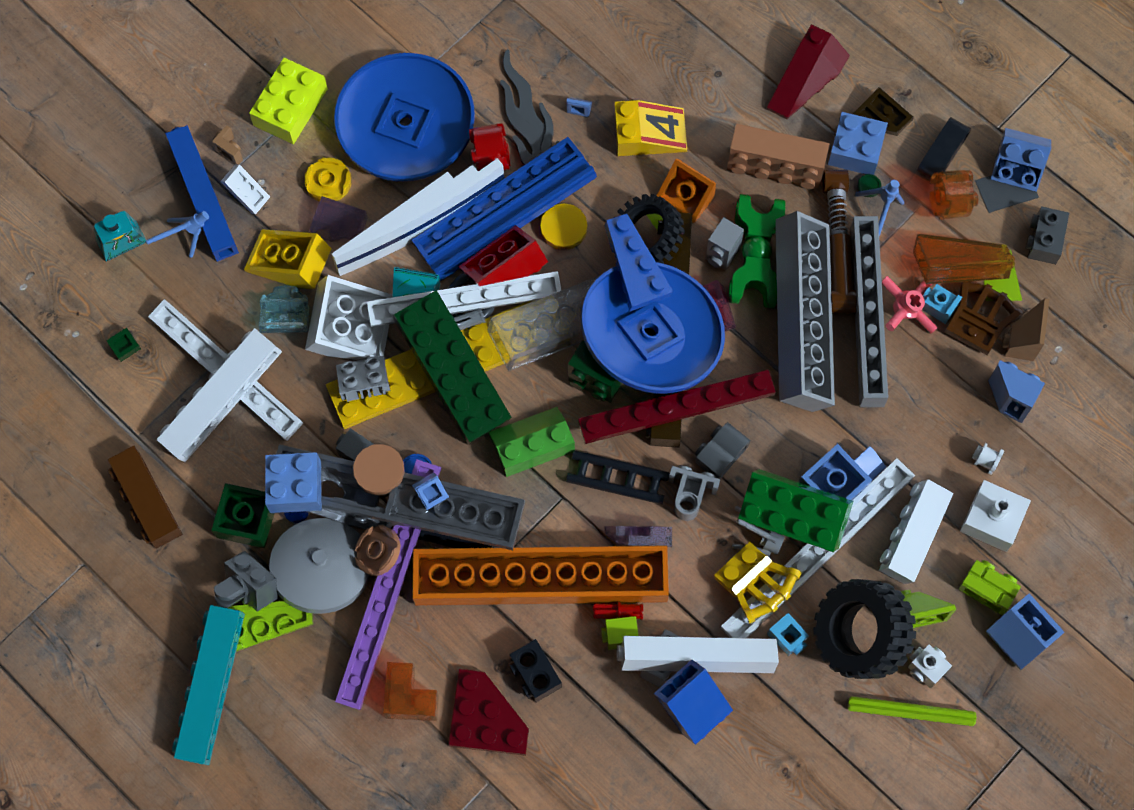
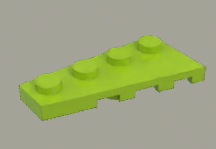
M285 601L272 602L259 611H256L249 604L228 607V609L245 613L236 652L313 625V613L300 611Z

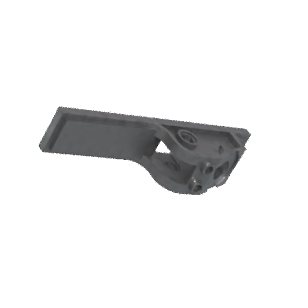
M279 445L276 454L314 452ZM317 453L321 460V482L326 480L333 481L344 490L345 494L343 498L321 496L322 510L306 512L362 529L378 525H384L390 529L394 525L407 526L513 551L525 505L524 499L440 481L449 498L426 510L412 487L414 483L425 477L405 473L398 487L396 486L391 492L383 494V496H389L386 508L377 506L380 495L367 493L358 485L353 471L355 461Z

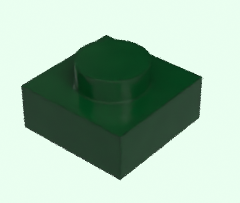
M127 327L106 340L120 362L141 350Z

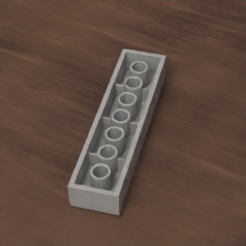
M796 211L776 219L779 401L815 412L835 406L829 224Z

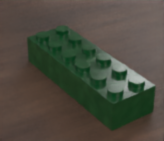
M437 290L393 315L394 322L467 444L512 418Z

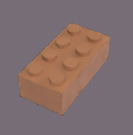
M736 124L727 170H732L736 174L746 173L755 175L759 179H774L783 184L793 183L801 185L806 189H819L830 143Z

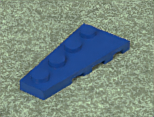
M628 214L606 220L604 227L611 251L615 254L617 271L620 272L623 281L622 288L628 298L629 312L671 297L673 293L672 288Z

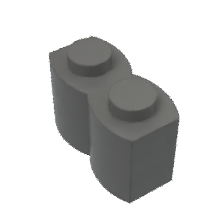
M728 422L723 427L721 425L717 426L711 434L713 439L708 444L702 443L695 452L697 455L695 463L706 472L714 474L718 479H721L745 452L751 441Z

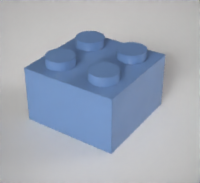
M842 112L828 165L866 175H874L888 123Z
M837 444L801 476L799 483L853 500L871 483L872 479Z
M317 452L265 455V505L270 513L322 510L321 460Z

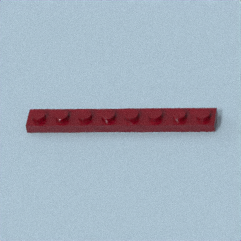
M769 370L578 418L584 443L588 444L774 396L776 391Z

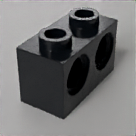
M536 639L509 654L512 662L508 663L514 676L520 675L524 684L521 685V688L528 699L533 697L537 703L562 688L561 680ZM524 656H531L535 660L533 665L529 667L521 665L520 661ZM540 677L546 679L547 685L544 688L537 689L533 686L535 679Z

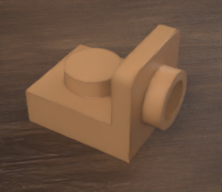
M226 125L215 134L212 143L219 155L232 164L239 165L243 161L240 152L241 148L232 141L234 139L232 129Z

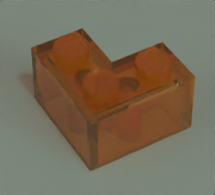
M387 662L383 714L386 719L437 721L439 694L437 690L414 689L415 667L413 663Z

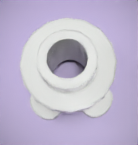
M987 443L983 447L978 445L972 456V459L976 460L974 465L977 466L979 464L989 469L988 474L992 475L1004 450L1001 449L997 452L987 447Z

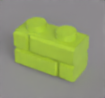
M976 560L960 585L959 590L1003 616L1009 609L1021 586L1017 584V579L1006 573L1002 575L995 571L994 565L988 561L982 560L980 562Z

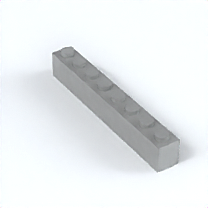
M854 216L850 227L854 290L857 297L855 329L860 407H884L888 400L878 216Z

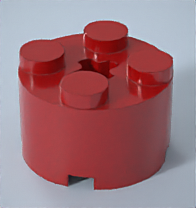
M503 123L469 129L470 140L474 144L471 154L477 171L479 172L497 158L503 164L504 170H510V153L508 143H506V139L503 137L506 136Z

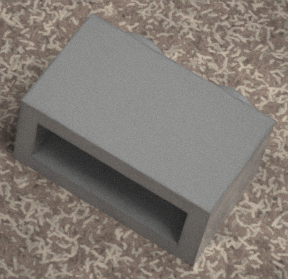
M723 217L708 239L706 259L709 264L715 268L727 270L741 248L743 228Z

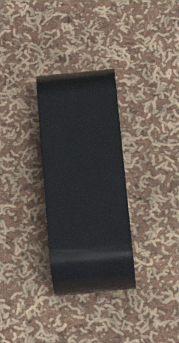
M950 117L921 161L917 171L938 183L963 145L971 128Z

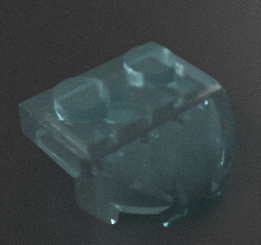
M290 285L277 286L273 288V292L269 295L263 294L260 299L261 312L258 326L260 333L308 332L310 310L306 294H302L297 287Z

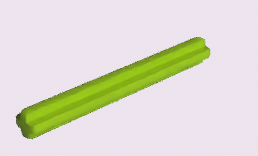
M854 696L848 699V710L854 712L974 726L976 724L977 716L974 711Z

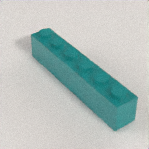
M210 605L209 611L206 610L204 613L203 625L205 629L203 636L200 635L197 641L196 649L199 651L197 661H194L192 664L190 675L193 676L191 686L187 687L184 701L187 702L185 712H181L178 722L181 730L179 738H175L172 746V752L175 753L174 759L210 765L245 613Z

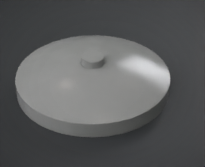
M328 518L305 520L289 528L279 537L270 556V573L277 579L278 595L290 606L300 611L314 614L335 612L353 603L362 594L370 578V574L359 569L355 557L357 558L355 548L361 535L351 526Z

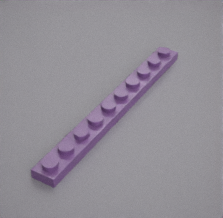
M416 459L412 474L426 477L435 473L439 477L441 467ZM394 525L393 530L398 535L401 546L399 557L395 565L388 572L376 578L335 700L337 703L358 710L362 708L413 555V549H415L421 531L420 529Z

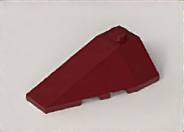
M810 25L766 110L788 119L804 106L807 100L814 94L824 89L827 83L839 76L850 55L833 34L815 25Z

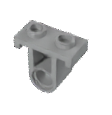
M672 466L669 482L674 483V479L681 480L675 500V515L683 521L693 520L699 512L705 488L712 489V494L717 495L720 479L716 478L712 473L702 472L700 474L693 472L687 466ZM690 502L694 508L684 510L680 504Z

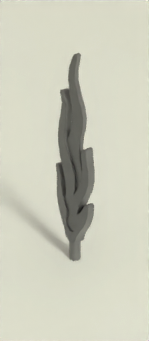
M507 49L503 59L504 70L518 91L520 98L519 108L514 104L510 86L504 80L500 81V86L505 91L506 114L511 126L532 149V154H530L523 142L517 136H513V142L518 149L523 165H526L551 148L554 136L553 121L543 103H539V110L544 123L537 117L532 103L531 87L512 67L510 51Z

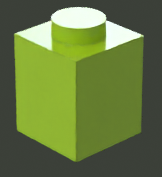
M636 616L606 619V627L601 628L602 642L608 643V650L617 649V646L622 644L624 636H638Z

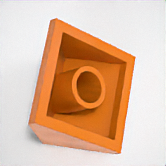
M675 159L657 196H661L668 201L679 213H692V222L695 223L713 200L716 183L681 160Z

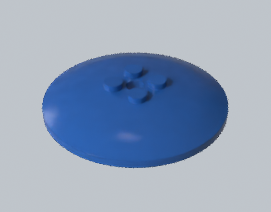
M396 53L367 63L349 78L337 99L334 120L340 145L354 164L367 173L382 179L414 181L441 172L462 154L470 141L469 129L474 128L475 111L473 99L466 83L450 66L438 59L423 54ZM402 118H410L412 122L407 126H403L399 123Z
M656 262L673 290L671 297L629 312L628 298L622 288L623 281L620 272L617 271L616 266L609 269L591 285L581 309L582 335L595 361L616 380L644 392L675 393L689 389L703 381L717 365L725 343L723 318L709 292L687 273L675 267ZM651 328L655 331L656 335L650 336L646 334L644 329Z

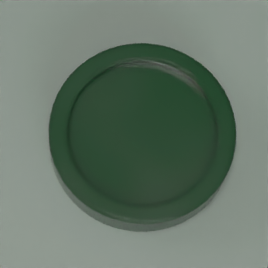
M867 174L859 179L857 188L860 192L880 188L882 184L877 176ZM878 194L867 195L864 197L871 198L877 196Z

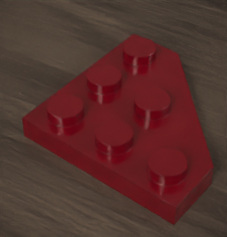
M459 669L449 747L526 756L529 736L527 725L485 672Z

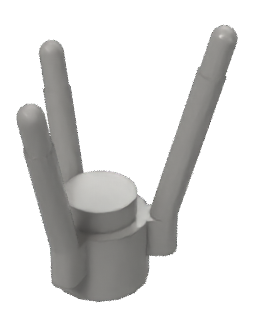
M736 506L735 510L740 513L741 508ZM741 519L737 520L738 524L762 536L760 545L764 547L757 548L768 557L771 552L778 554L785 536L764 528L761 530ZM733 544L732 548L741 550L745 545Z

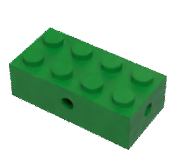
M758 469L751 474L738 519L835 552L840 547L854 501Z

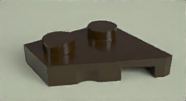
M880 87L853 113L854 115L887 122L885 133L898 136L913 121V116Z

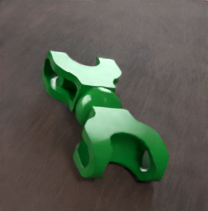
M739 195L734 222L744 229L742 253L745 260L742 267L735 271L729 282V303L739 304L744 290L754 288L762 294L764 307L775 308L777 304V274L770 267L772 255L770 240L772 235L776 234V219L785 216V200L775 199L770 212L761 214L752 208L749 195Z

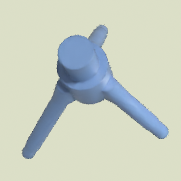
M891 180L886 186L855 193L856 197L881 194L884 207L878 223L879 236L890 203L896 198L901 205L904 204V200L899 194L898 187L900 184L897 180Z
M203 211L191 217L168 218V223L184 224L146 240V244H151L186 229L189 233L193 234L189 257L192 258L201 227L209 219V215Z

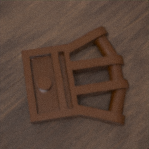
M962 279L960 287L962 299L945 333L988 356L1001 331L1012 322L1018 320L1025 312L1022 308L1015 306L1007 297V293L1003 291L1000 293L992 289V285L988 283L987 285L969 283V280ZM968 292L981 294L972 310L966 307ZM986 297L996 301L987 318L978 313ZM1002 305L1010 315L997 324L993 319Z

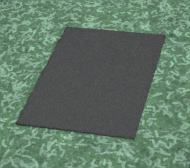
M991 176L975 180L989 213L1039 198L1036 191L991 180Z

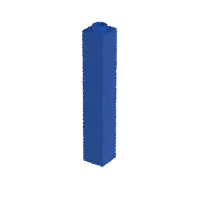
M188 125L172 129L165 134L197 214L205 211L209 215V219L204 222L203 230L216 261L218 262L238 254V249Z

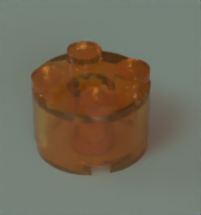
M971 170L936 172L932 175L930 184H934V191L929 192V198L933 214L940 216L939 220L969 217L973 206L978 205V194L973 189V173Z

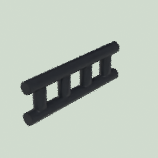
M574 450L572 460H577L579 463L576 474L568 473L567 483L663 505L665 495L658 494L661 480L668 482L670 472ZM589 463L603 467L600 480L585 477ZM612 469L627 472L624 486L609 482ZM636 475L651 478L648 491L633 488Z

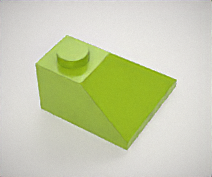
M900 591L905 596L903 601H908L912 607L910 614L915 616L916 620L913 628L948 621L956 611L954 604L922 592Z

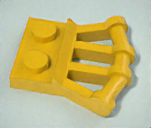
M749 542L716 572L714 577L739 601L748 623L751 624L758 617L770 612L774 613L778 609L777 606L783 600L787 601L791 597L790 593L796 580L800 579L802 573L795 568L785 567L772 562L767 555L763 554L756 546ZM771 571L785 576L786 579L783 586H780L766 573ZM761 580L776 594L771 598H767L754 584ZM748 591L762 605L750 609L744 594Z

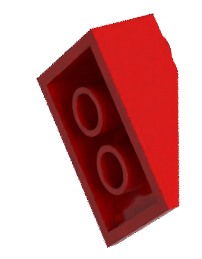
M515 225L461 264L459 268L477 285L484 286L530 276L540 271L542 266L548 263V260L537 241Z

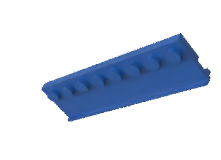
M567 137L413 238L412 242L433 272L438 274L440 281L460 269L459 266L513 226L516 225L522 228L597 177L592 165L590 166L575 144Z

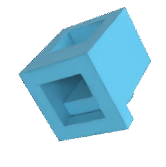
M936 284L933 289L928 287L923 295L925 305L922 310L946 324L958 307L962 297L960 295L956 296Z
M789 613L773 625L767 633L770 638L777 639V644L788 656L792 652L798 655L807 647L805 641L809 635ZM791 635L794 639L793 642H787L784 636Z

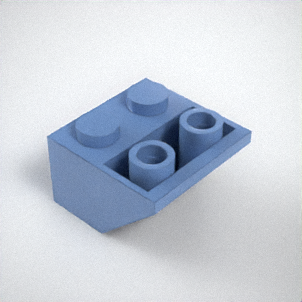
M1005 128L998 148L991 180L1037 192L1051 151V140Z
M1001 360L988 380L999 412L1020 423L1024 421L1045 385L1038 376L1019 370L1013 363Z
M1030 593L986 630V633L1020 671L1065 633Z

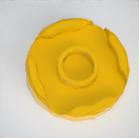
M321 158L318 162L308 167L304 175V184L308 194L316 201L334 203L341 200L349 192L351 174L341 160Z
M565 203L557 204L547 210L542 216L540 224L543 239L555 249H572L578 246L586 237L588 227L586 216L581 209Z

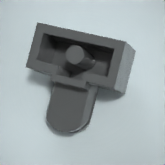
M245 550L224 562L225 580L214 587L215 602L218 606L228 608L241 601L244 605L248 603L256 611H259L277 600V579Z

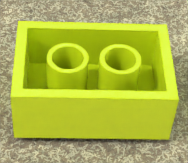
M283 58L249 112L253 126L294 145L328 90L325 77L287 58Z

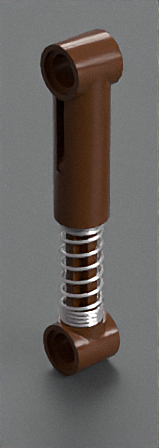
M824 170L822 178L823 193L827 195L828 211L830 212L828 217L830 218L829 229L831 230L832 314H855L857 297L853 280L851 236L848 234V228L845 226L848 222L845 221L847 210L844 209L847 206L844 201L849 190L848 170Z

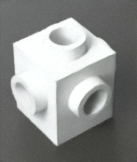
M928 645L924 650L919 647L909 657L912 660V663L908 666L911 670L910 674L918 682H924L930 689L952 667L945 659V654L939 648H933L931 645Z

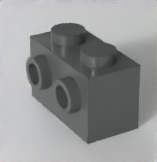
M1041 206L1038 213L1033 214L1030 222V228H1034L1033 234L1028 236L1026 249H1029V259L1057 264L1062 254L1069 212Z

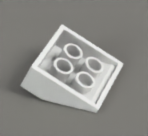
M327 275L317 284L305 350L329 357L352 360L384 356L389 324L371 327L367 302L392 298V294Z

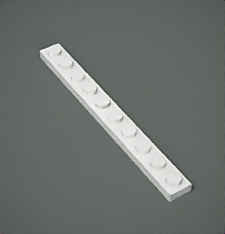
M897 458L853 500L854 502L839 549L914 478L915 475ZM806 544L784 565L785 567L795 568L802 573L800 579L796 580L790 595L795 593L838 550L831 552ZM776 573L772 579L780 586H783L786 577ZM766 584L759 589L767 598H771L776 594ZM753 596L747 601L750 609L762 605ZM783 600L777 607L779 608L785 601ZM739 608L721 626V629L730 638H748L773 613L770 612L755 619V622L749 624L742 608Z

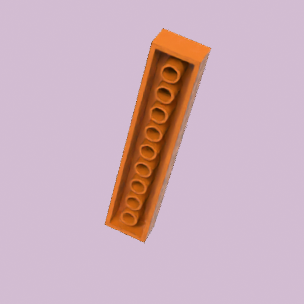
M667 546L513 548V551L504 548L413 549V601L415 606L617 603L618 601L620 603L668 602L669 597Z

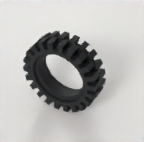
M643 194L642 200L636 196L632 198L633 205L627 201L624 204L627 209L623 211L620 208L617 212L620 215L627 213L633 224L648 214L661 215L664 222L663 233L659 241L648 250L656 262L664 264L662 260L664 257L670 261L673 257L669 252L672 250L677 253L679 248L675 246V243L682 244L683 241L679 234H684V228L681 227V225H684L683 220L680 218L681 214L668 201L655 194H651L650 197L647 194Z

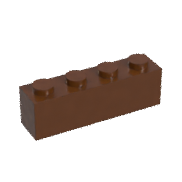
M135 445L109 458L108 461L111 468L108 471L114 482L119 480L122 486L119 492L125 503L130 501L133 509L129 511L136 523L141 522L144 529L140 532L147 544L152 543L157 549L183 535Z

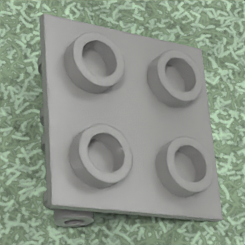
M384 356L369 357L364 360L348 361L336 365L339 393L342 400L349 402L359 399L358 391H360L361 398L364 399L363 390H367L369 397H371L370 389L373 390L374 396L384 395L387 391H390Z

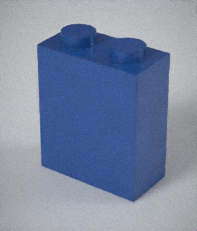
M693 659L654 693L682 735L695 745L733 711L706 669Z

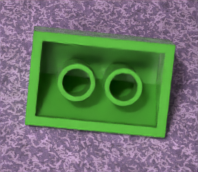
M558 407L489 432L506 477L567 455L575 450L574 439Z

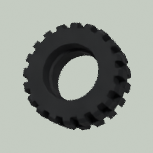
M850 579L849 582L843 581L837 584L836 588H831L826 593L827 599L820 601L818 605L820 611L815 613L814 620L817 623L816 627H813V633L817 635L818 641H815L817 650L822 651L820 656L825 663H830V669L834 672H840L841 676L847 678L880 679L886 677L887 674L892 675L898 671V666H903L908 660L906 654H911L914 645H911L912 639H916V631H913V624H916L915 616L910 614L912 610L910 603L903 601L905 596L899 590H895L894 586L888 583H881V581ZM866 605L871 609L876 618L877 636L872 647L863 653L854 642L852 624L857 612Z

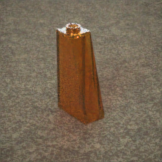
M917 234L913 254L926 284L1009 279L1011 270L1015 266L1014 255L1010 253L1007 245Z

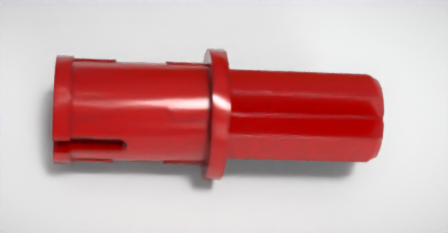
M618 601L617 604L593 605V618L595 619L636 616V619L643 620V604H621Z

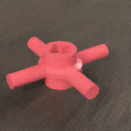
M888 276L882 279V285L896 298L893 304L895 314L886 324V328L889 331H894L903 319L916 318L930 334L937 329V326L922 312L925 305L923 295L928 287L932 285L929 279H924L912 291H902Z

